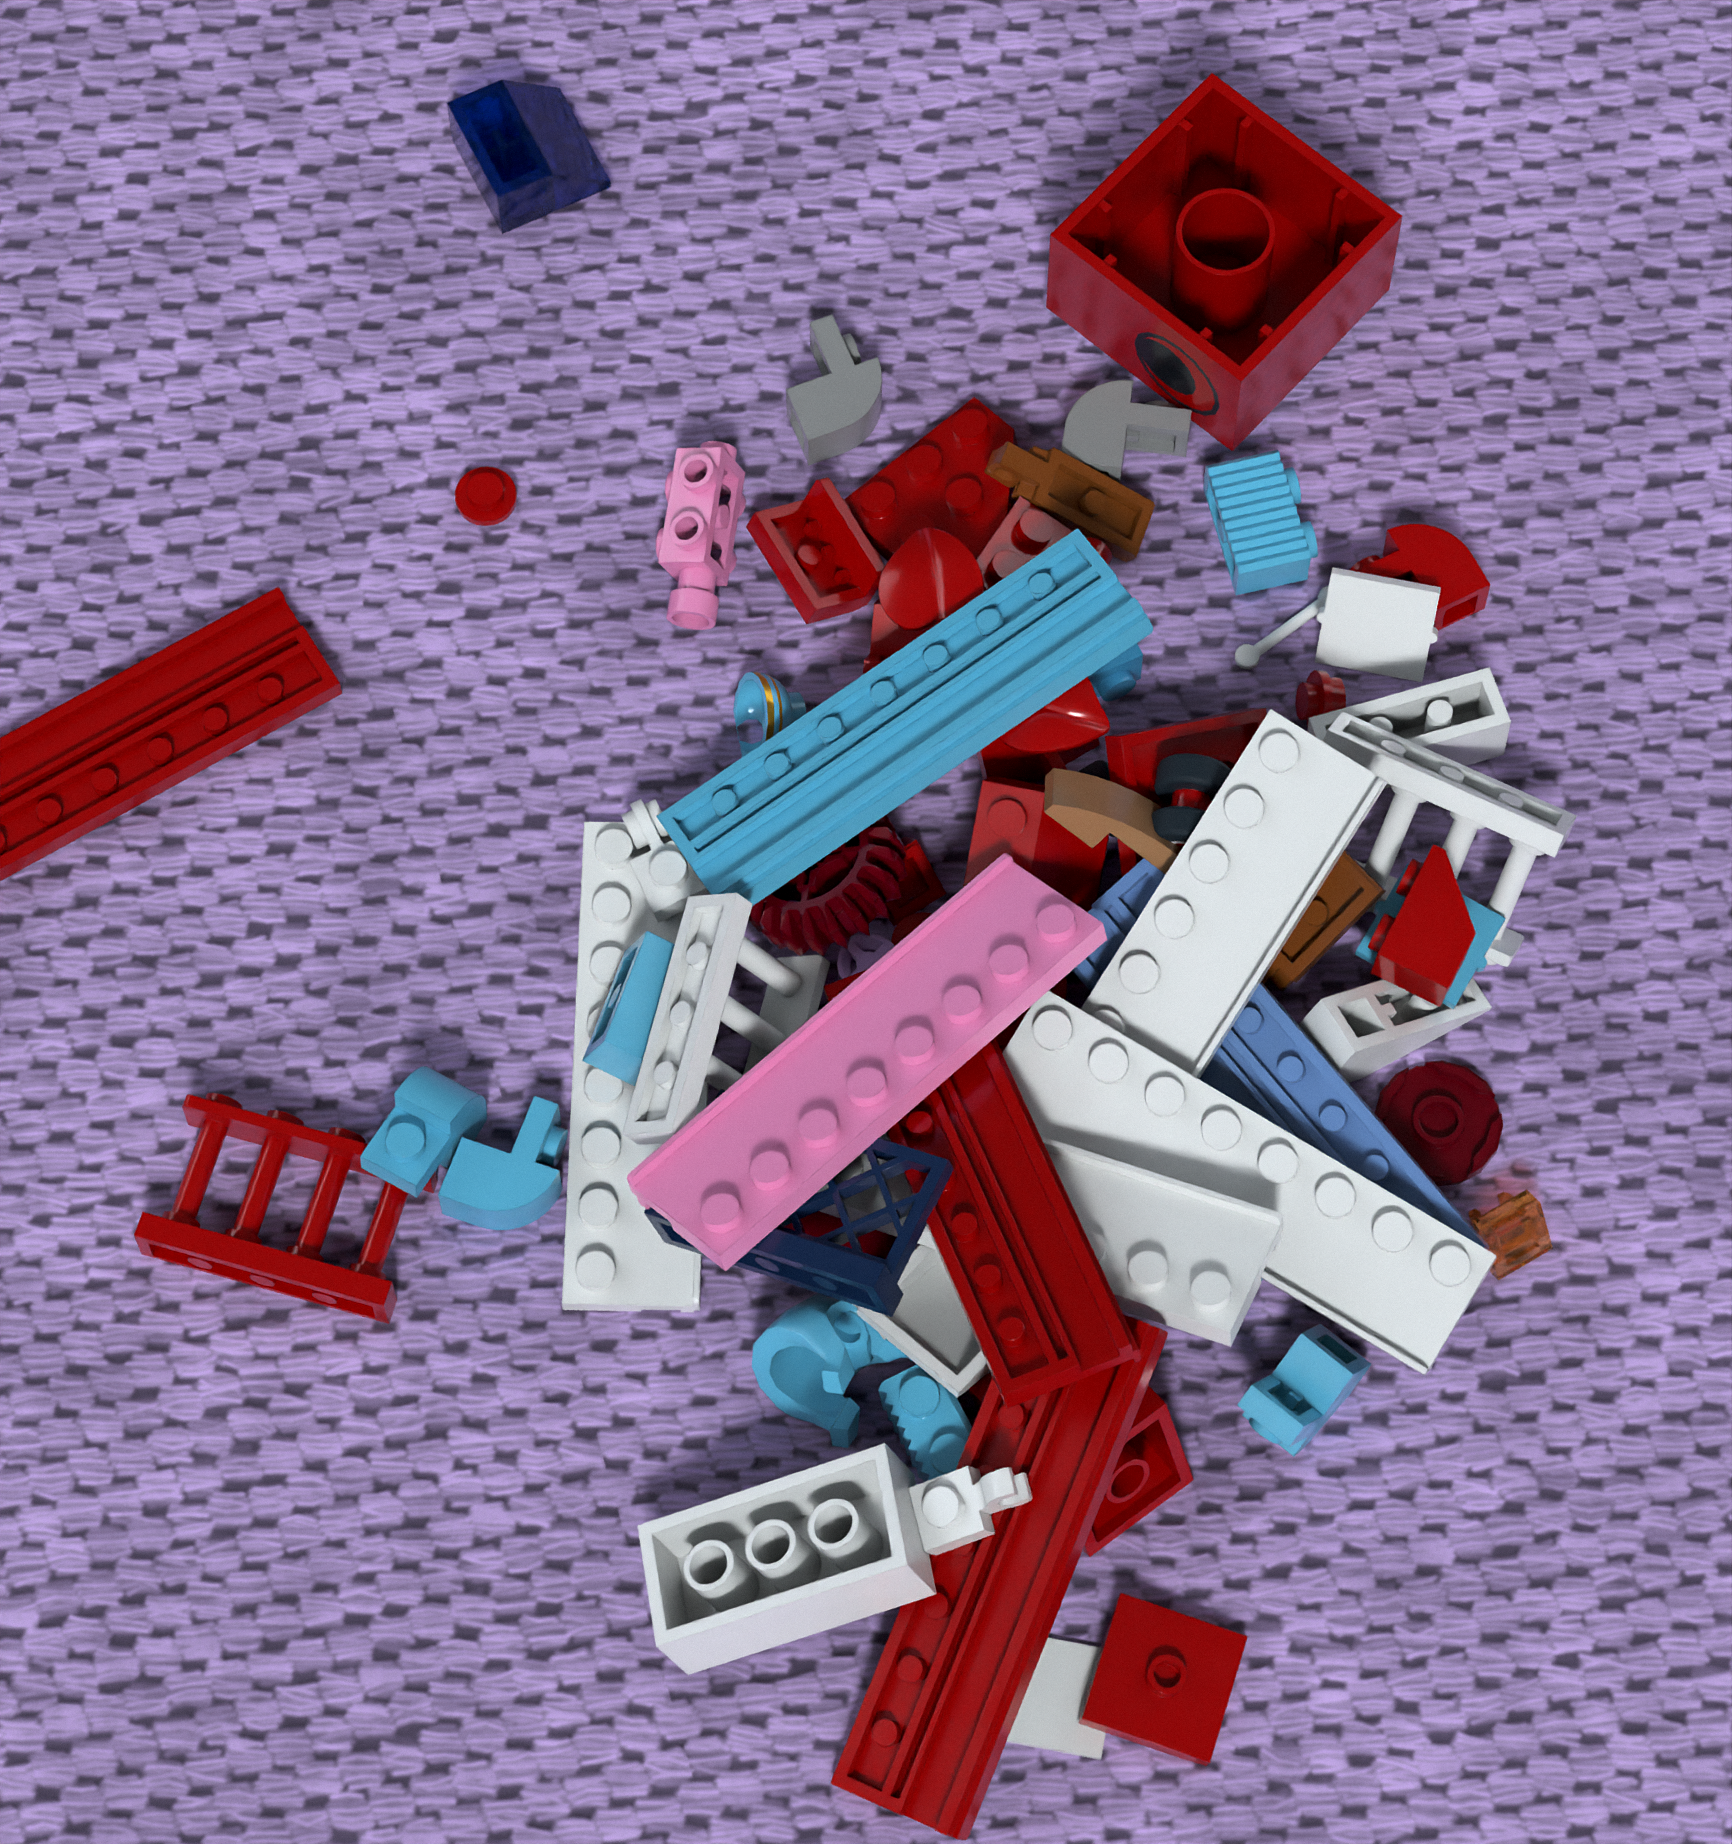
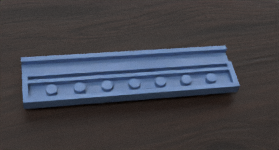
M1144 858L1091 905L1093 908L1088 911L1089 914L1103 923L1107 940L1072 970L1090 992L1096 986L1165 876L1163 872ZM1260 982L1199 1080L1483 1248L1488 1249L1487 1243L1266 986Z

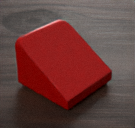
M903 837L901 839L906 853L903 861L908 874L906 878L898 882L902 898L885 903L889 921L893 926L897 925L905 917L916 913L946 894L917 839Z

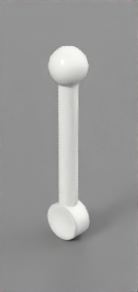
M1329 585L1319 591L1317 600L1254 646L1250 644L1239 646L1235 652V662L1243 669L1254 668L1259 663L1262 654L1315 617L1318 609L1323 606L1325 607Z

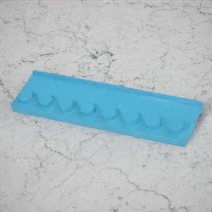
M1077 528L656 817L710 895L738 893L754 906L1152 633L1153 626L1140 603L1135 597L1132 598L1119 582L1113 570Z

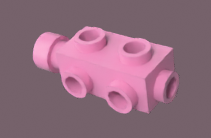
M707 441L697 448H677L674 468L668 473L665 482V494L668 505L664 527L658 531L656 537V554L658 563L678 582L677 589L670 592L666 618L672 624L687 629L707 630L715 627L719 607V598L714 595L715 586L728 585L729 573L734 570L737 562L733 547L738 518L742 515L746 506V500L742 494L745 471L736 463L737 449L724 442ZM731 494L726 504H719L721 496ZM720 549L722 550L721 556L715 561L710 556L711 551Z

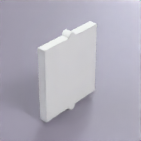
M1332 567L1325 607H1320L1317 613V621L1322 623L1315 663L1422 682L1430 643H1435L1438 638V629L1433 626L1441 587Z
M1047 1638L1007 1742L1101 1760L1106 1733L1078 1723L1101 1647Z

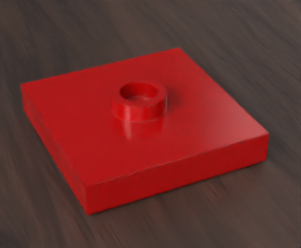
M1120 1593L1113 1608L1078 1723L1178 1758L1208 1766L1213 1755L1248 1636Z

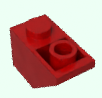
M1433 844L1424 863L1412 858L1396 890L1397 894L1406 899L1396 918L1384 913L1370 940L1368 948L1378 953L1371 974L1441 1007L1468 954L1476 932L1445 849Z

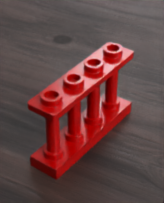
M208 1093L205 1098L187 1094L182 1106L187 1123L190 1126L201 1129L171 1211H164L162 1217L146 1212L141 1214L134 1234L141 1254L389 1324L397 1298L392 1281L386 1280L387 1276L382 1272L409 1193L385 1181L357 1263H351L348 1269L324 1263V1258L320 1255L348 1171L352 1170L377 1177L361 1168L360 1155L368 1145L365 1143L366 1140L361 1135L344 1128L331 1127L327 1133L305 1127L301 1119L283 1111L269 1110L266 1115L244 1110L241 1103L222 1094ZM226 1136L262 1145L234 1226L233 1228L225 1229L224 1234L200 1228V1223L196 1220L224 1139ZM291 1153L320 1161L324 1164L295 1246H288L285 1252L262 1245V1240L258 1238V1234L286 1155ZM434 1172L423 1188L424 1191L434 1193L438 1182L436 1172Z

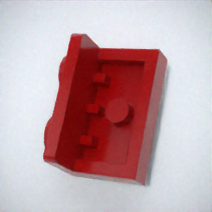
M828 477L816 480L804 500L757 511L746 526L806 625L860 609L870 602L879 588L880 576L885 567L880 554L871 545L852 515L848 503L841 497Z

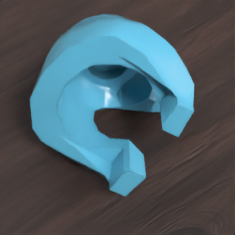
M817 1293L781 1313L753 1344L752 1369L759 1387L778 1409L791 1417L813 1423L830 1431L832 1446L849 1448L852 1441L858 1435L860 1407L851 1397H843L852 1377L866 1366L909 1357L857 1315L859 1306Z

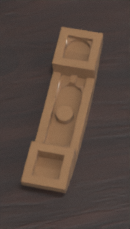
M1053 768L1045 776L1044 812L1091 848H1094L1103 838L1111 833L1166 875L1182 848L1160 837L1155 832L1152 813L1162 808L1161 806L1137 792L1097 776Z

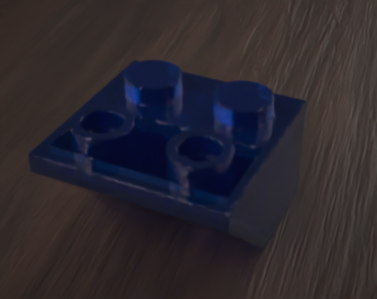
M501 79L447 102L452 141L502 234L611 188V181L560 88Z

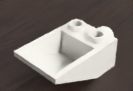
M919 1245L913 1251L897 1283L904 1295L893 1317L863 1307L857 1309V1315L958 1398L988 1374L990 1369L938 1251L924 1245Z

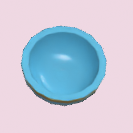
M745 673L739 681L735 693L733 713L736 728L745 720L757 719L762 724L764 732L761 741L753 744L739 740L742 757L806 714V706L802 695L799 692H787L777 679L765 673Z

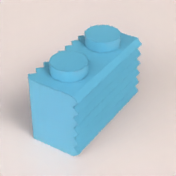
M1278 450L1207 465L1205 468L1203 490L1235 595L1307 580L1311 558L1318 556V547L1311 522L1300 523V517L1297 514L1295 504L1301 503V491L1294 468L1284 469Z
M917 1364L881 1382L879 1395L882 1408L887 1411L888 1420L893 1423L895 1433L899 1434L900 1443L905 1446L906 1455L910 1456L912 1466L916 1467L918 1478L925 1482L955 1471L972 1430V1426L957 1397Z

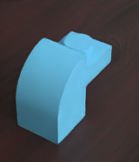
M427 1066L416 1069L394 1093L395 1107L360 1155L362 1169L416 1198L439 1165L449 1169L461 1138L464 1137L474 1141L487 1121L486 1100L482 1095Z
M537 1096L533 1097L511 1153L462 1137L438 1193L442 1214L485 1229L510 1230L528 1225L548 1212L563 1190L560 1171L545 1165L556 1166L567 1141L568 1130L561 1128L559 1104Z
M1320 1323L1301 1333L1273 1373L1252 1384L1237 1406L1244 1411L1242 1416L1249 1420V1424L1259 1435L1270 1442L1280 1445L1294 1457L1305 1448L1347 1399L1372 1364Z

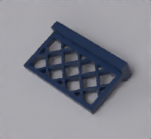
M720 1089L716 1098H718L726 1090ZM878 1138L863 1152V1154L867 1155L872 1169L837 1184L834 1177L827 1183L828 1189L813 1195L734 1265L893 1317L904 1295L897 1283L927 1225L926 1220L934 1206H936L954 1168L948 1159ZM878 1158L888 1162L880 1165ZM909 1169H915L928 1174L918 1193L898 1202L894 1201L887 1180ZM879 1185L886 1207L852 1222L844 1199ZM835 1204L843 1226L820 1237L806 1234L801 1219ZM653 1208L645 1209L644 1214L665 1243L704 1255L676 1233L672 1228L671 1222ZM907 1216V1218H906V1220H905V1222H904V1224H903L901 1218ZM893 1222L898 1236L887 1258L883 1259L864 1253L858 1237ZM792 1223L794 1230L784 1226ZM847 1242H850L852 1248L842 1245Z

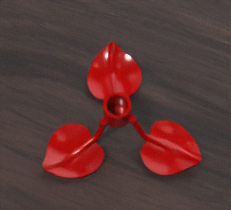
M930 527L917 530L886 563L879 581V599L887 617L897 626L910 631H920L933 624L934 626L985 591L981 568L970 550L952 534ZM1087 677L1000 736L999 739L1010 748L1020 752L1032 754L1058 752L1082 746L1103 736L1110 731V722Z

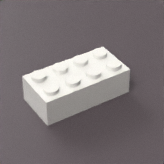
M884 1443L637 1525L656 1647L687 1675L936 1595L929 1553L924 1552L908 1489L916 1485L913 1472Z

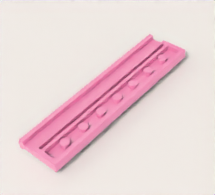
M1003 853L634 1168L627 1176L632 1193L636 1195L639 1204L647 1210L653 1208L671 1222L672 1228L676 1233L723 1270L727 1271L1107 940L1103 923L1014 863L1012 856Z

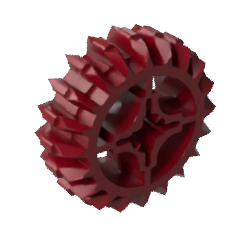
M885 815L752 906L749 921L756 931L762 932L771 944L776 945L780 950L788 947L789 950L794 951L799 956H802L810 948L824 956L831 943L834 942L848 949L850 936L857 932L870 936L869 923L875 918L889 919L885 903L902 898L898 882L908 876L903 861L906 856L904 845L896 834V828ZM795 899L797 900V902H790V901H788V900H795Z

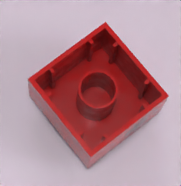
M1211 73L1050 234L1046 308L1167 402L1181 409L1192 410L1191 420L1229 450L1233 451L1390 289L1402 215Z

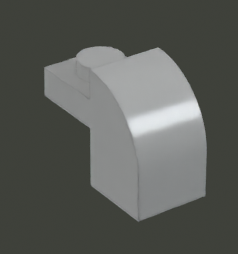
M833 315L809 322L810 349L822 377L786 389L787 417L808 465L843 454L860 445L873 432L881 414L882 371L879 359L876 357L861 362L854 338L850 333L841 335Z
M1133 380L1110 381L1087 391L1072 406L1064 427L1061 451L1118 483L1121 482L1125 449L1186 457L1192 410L1181 409L1165 401H1150L1145 404L1131 402Z

